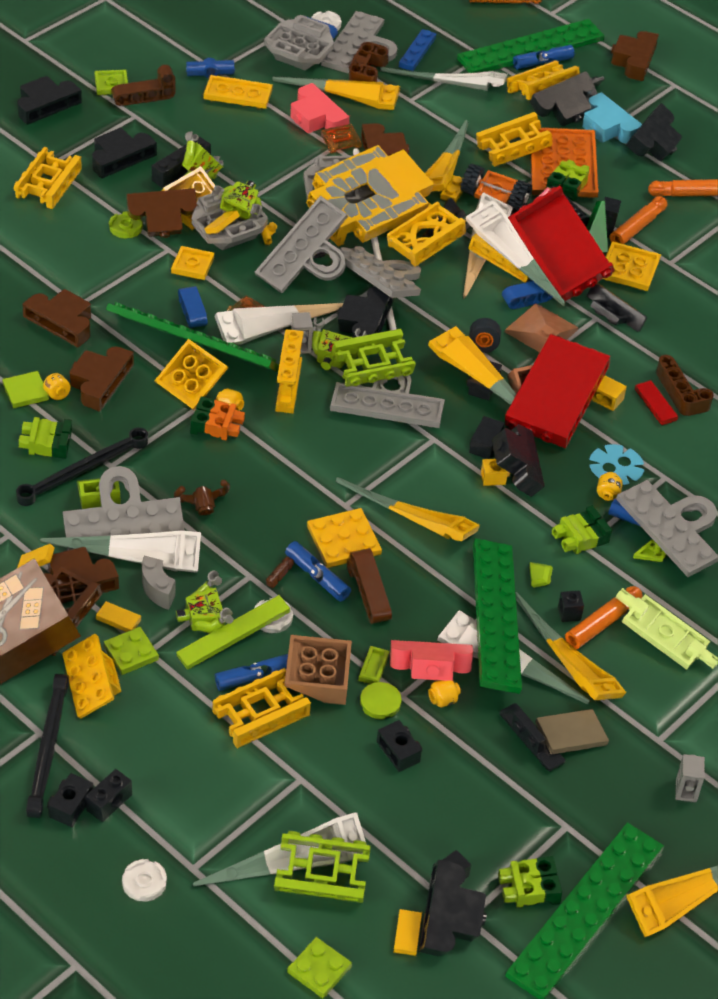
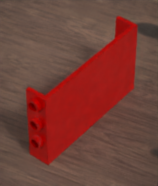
M561 186L550 189L547 194L537 197L532 203L522 206L516 213L508 217L532 257L564 301L573 296H579L583 290L595 286L598 281L610 277L615 272L613 264L609 263L564 195Z
M550 334L505 414V425L513 429L516 425L520 424L531 430L535 437L566 448L610 367V356L593 348L582 346L577 342H571L560 336Z

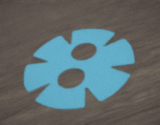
M605 445L607 453L597 448L590 456L589 460L599 463L590 465L592 472L598 478L607 473L603 469L605 463L615 465L616 470L614 473L622 479L623 485L629 484L626 476L637 481L644 472V469L635 467V465L644 464L639 454L632 449H628L623 454L624 446ZM620 457H627L630 459L631 464L622 466L618 463V459Z

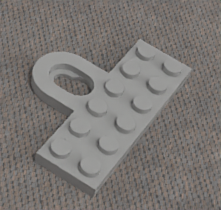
M356 11L335 40L334 49L321 61V66L349 74V65L363 42H371L387 47L389 50L388 62L393 60L397 55L396 44L388 39L376 36L384 25V19Z
M320 196L257 268L255 275L280 293L287 289L304 268L321 280L329 281L338 278L345 270V257L341 250L329 243L328 240L348 218L347 214ZM325 252L329 254L333 263L331 266L318 265L313 261L314 256L317 253Z
M355 246L354 248L341 247L339 249L345 257L348 268L389 297L420 295L421 289L414 282L409 281L420 277L421 268L418 265L415 267L411 262L403 260L381 261L360 246Z
M410 375L392 378L398 380V384L401 386L400 389L395 391L384 388L383 384L388 381L387 379L374 382L373 388L359 385L346 387L345 383L336 382L330 411L439 428L445 399L409 394L411 388Z
M122 466L109 468L101 476L99 482L101 507L63 511L66 537L185 531L180 497L141 502L136 475L130 469ZM117 481L122 482L125 489L129 492V500L124 504L114 503L110 496L113 484Z
M648 480L617 495L616 500L687 577L718 562V555L698 534L711 527L717 516V509L709 499L702 496H688L670 505ZM699 511L702 514L696 521H687L681 516L683 512Z

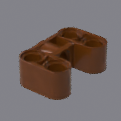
M363 42L349 65V81L378 82V70L371 65L378 67L387 66L389 58L388 48L371 42Z

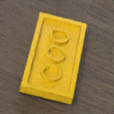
M210 75L204 92V99L266 109L273 90V84Z

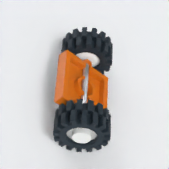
M472 163L466 169L462 179L463 182L461 183L462 192L470 194L477 199H480L484 192L512 206V210L515 211L528 204L532 193V185L530 183L490 170L485 174L484 167Z

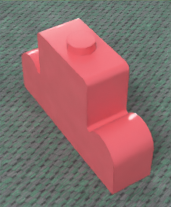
M311 83L298 89V101L291 103L290 117L304 131L311 133L325 127L326 133L336 135L349 130L350 117L318 87Z
M391 640L390 666L397 670L411 669V678L450 681L453 680V671L457 673H469L472 671V645Z

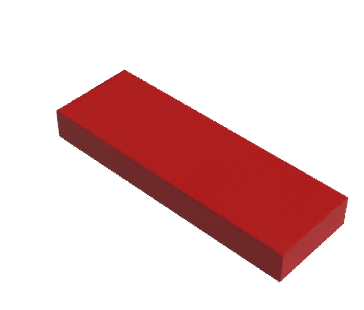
M651 380L635 385V391L661 425L677 421L678 415Z

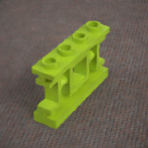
M396 329L334 341L331 350L333 358H335L336 362L345 360L348 369L344 370L343 373L345 386H358L364 383H374L383 379L390 380L394 377L412 374L416 365L415 361H413L412 357L403 358L399 350L403 349L405 345V340H402V330ZM390 347L392 352L386 353L385 348ZM357 353L358 359H352L351 354ZM379 354L382 363L370 365L366 356ZM395 359L397 364L391 365L390 360ZM362 365L364 371L357 372L356 366Z
M288 831L287 834H282L280 848L283 851H291L288 871L277 869L274 884L276 891L363 903L366 882L355 880L357 861L369 862L370 845H366V842L355 840L353 843L344 842V839L332 837L331 840L322 839L323 836L310 834L309 837L301 836V833L295 831ZM297 845L311 846L308 859L295 857ZM341 851L354 852L352 865L339 864ZM314 855L335 858L332 877L311 874ZM294 866L307 868L306 881L285 878H292ZM338 873L351 874L349 887L335 886Z

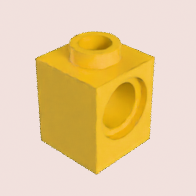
M482 459L481 476L483 486L506 485L510 472L499 467L496 459Z

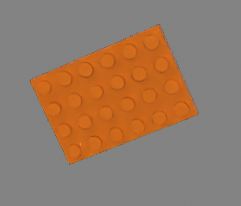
M541 128L538 130L540 133L546 130L552 133V146L531 153L532 195H540L546 189L548 177L560 165L561 161L572 160L577 166L586 165L590 167L587 184L581 189L578 197L598 198L595 130Z

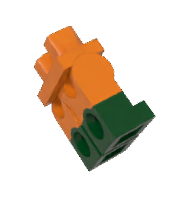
M201 396L191 419L190 434L198 435V432H202L213 437H221L222 440L226 441L228 435L238 437L241 425L233 423L243 425L245 412L237 411L236 404L231 403L229 406L228 403Z

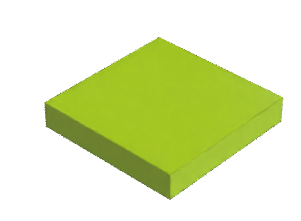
M95 71L97 95H112L111 89L115 85L128 83L127 71Z
M38 371L2 379L13 409L49 400V395L43 388V381Z

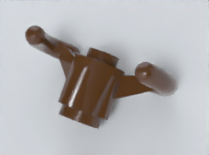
M223 479L220 482L223 488L212 492L206 486L196 488L193 495L183 494L185 487L180 486L174 492V498L180 497L181 503L194 504L199 515H209L214 512V500L225 496L230 490V484Z

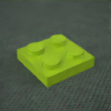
M141 627L103 641L104 648L114 660V664L121 675L159 660L158 653Z
M316 937L288 967L287 973L324 999L350 970L352 962Z

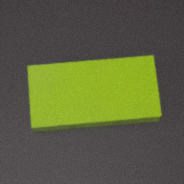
M370 646L359 675V681L368 684L380 682L390 651Z

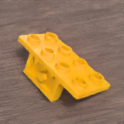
M93 634L62 653L66 672L69 675V684L77 717L80 719L113 701L114 695L122 692L114 660L102 651L98 635Z

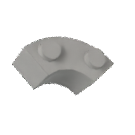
M144 555L142 560L143 589L151 601L169 610L176 595L175 579L168 577L164 573L163 560Z

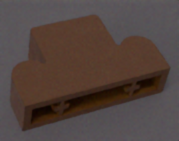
M640 31L637 33V38L620 35L617 43L612 46L611 53H613L611 64L625 67V75L628 78L644 81L657 47L659 34Z
M362 124L361 139L364 151L379 145L388 156L403 149L409 154V144H406L402 132L385 133V127L381 124Z
M195 188L126 195L129 217L133 220H140L145 216L147 235L149 237L160 236L161 238H168L171 235L181 234V213L185 216H190L197 205Z
M63 289L51 300H48L45 294L38 293L22 304L23 317L79 348L90 338L89 319L91 318V303L80 296Z
M117 346L109 348L106 356L86 350L79 360L74 362L70 370V386L81 390V403L84 406L97 411L102 410L134 366V352Z
M86 547L53 554L50 563H48L50 574H44L47 580L50 581L59 568L63 567L90 583L92 581L98 583L102 593L119 589V576L114 563L109 559H100L95 564H92ZM62 575L58 580V585L69 583V577ZM83 585L74 586L75 594L81 593L86 589ZM71 587L59 589L61 597L72 595ZM72 599V600H68V601H63L62 603H66V602L73 601V599Z

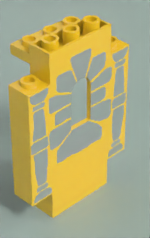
M377 145L316 172L312 182L315 190L309 192L306 203L310 208L322 196L347 214L348 218L330 237L339 247L344 244L347 233L353 231L354 235L364 243L402 225L416 214L425 210L429 202L424 197L430 195L434 183L404 149L388 156ZM366 184L375 193L374 196L355 204L348 202L344 196L346 193Z

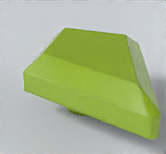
M650 540L634 553L633 558L663 562L666 553L654 540Z
M530 562L531 586L535 588L549 585L553 567Z

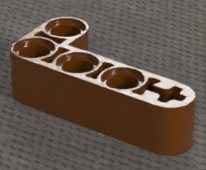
M169 65L160 66L157 71L158 79L115 85L111 89L115 104L126 106L174 97L176 93V79Z
M670 355L660 356L656 374L680 414L690 416L708 412L711 408L714 393L707 388L693 390L675 359Z
M367 548L350 552L347 559L348 573L350 577L356 578L370 623L374 624L391 620V608L372 550Z

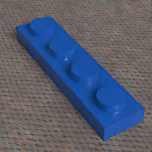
M422 29L400 60L399 67L414 71L436 39V33Z

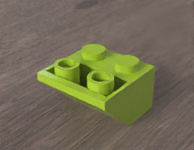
M100 478L77 481L82 509L101 507L99 493ZM117 481L113 484L110 496L114 503L121 504L120 487Z

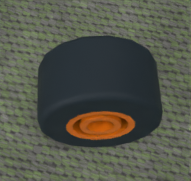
M490 318L477 319L470 326L469 337L482 353L492 352L500 344V325Z

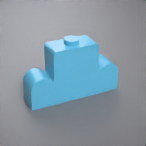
M601 92L589 98L591 109L584 113L582 127L586 130H595V138L600 142H605L618 136V140L626 144L642 124Z

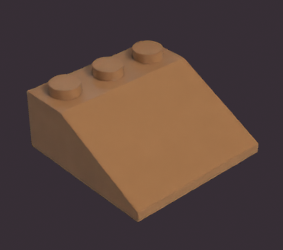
M290 635L284 686L324 703L346 705L352 641Z

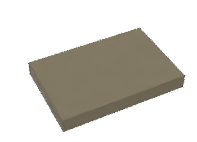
M593 709L538 717L535 721L539 731L546 738L545 744L550 754L606 746L609 742Z

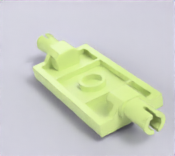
M624 588L618 592L615 598L629 607L630 610L623 618L622 623L686 670L696 659L702 660L712 669L718 665V657L706 649L710 641L646 594L640 599L639 597L635 598Z

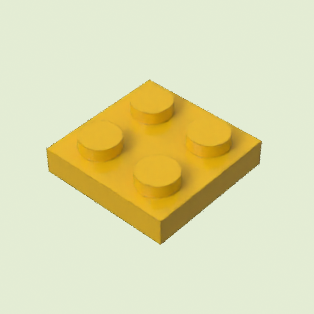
M181 246L171 267V273L205 280L214 260V253Z

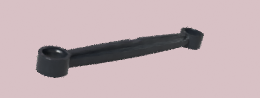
M141 427L133 428L129 432L128 438L58 471L33 486L30 484L20 485L16 489L17 502L22 506H30L35 503L37 495L101 465L132 447L136 449L146 447L148 444L147 430ZM141 436L144 439L136 440L134 437ZM23 493H30V494H32V495L29 496V497H22V496H20V495L23 494Z
M55 674L53 695L40 743L32 793L29 795L27 802V817L41 818L43 797L55 752L54 747L59 732L64 696L67 695L69 675Z

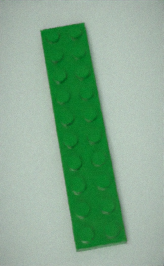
M585 19L459 53L457 60L469 73L490 72L512 66L513 57L516 55L542 50L549 51L552 48L572 45L575 49L604 41L605 35L590 19Z
M117 302L114 305L110 303L107 305L106 310L118 316L186 340L190 339L194 343L276 372L279 370V364L276 363V359L261 354V357H259L260 354L253 350L244 349L230 342L227 345V342L222 341V339L213 336L211 338V336L205 333L195 332L188 327L174 324L171 321L157 318L154 315L143 313L140 310L126 307Z
M475 538L473 542L480 687L520 694L522 680L512 545Z
M627 822L507 970L505 977L537 999H546L622 903L626 895L629 894L659 856L664 845Z

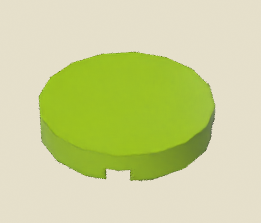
M122 212L120 215L117 213L110 218L109 229L113 235L119 238H133L142 232L143 220L131 219L128 212Z
M374 682L362 690L360 704L365 714L372 718L385 719V717L389 716L391 718L398 713L401 707V694L396 687L389 683Z

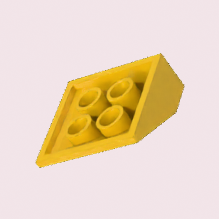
M199 167L164 187L161 191L195 188L196 200L198 201V198L211 194L215 185L202 167ZM181 213L182 223L191 230H194L195 227L191 224L192 215L185 216Z
M188 339L154 381L195 410L200 397H205L228 369V366Z

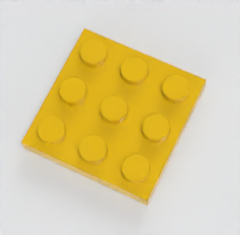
M612 241L606 258L609 263L613 264L615 272L605 280L648 291L661 254Z
M362 508L307 521V528L327 568L346 564L350 552L370 548L374 556L382 555V548Z

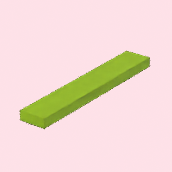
M278 595L236 618L231 624H226L177 651V657L186 669L189 670L290 613V607Z

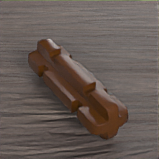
M287 556L281 561L282 563L273 570L272 575L266 578L267 586L274 588L294 565L292 558Z

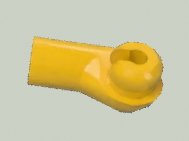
M274 222L266 225L261 233L266 245L272 243L271 236L276 232L277 225Z

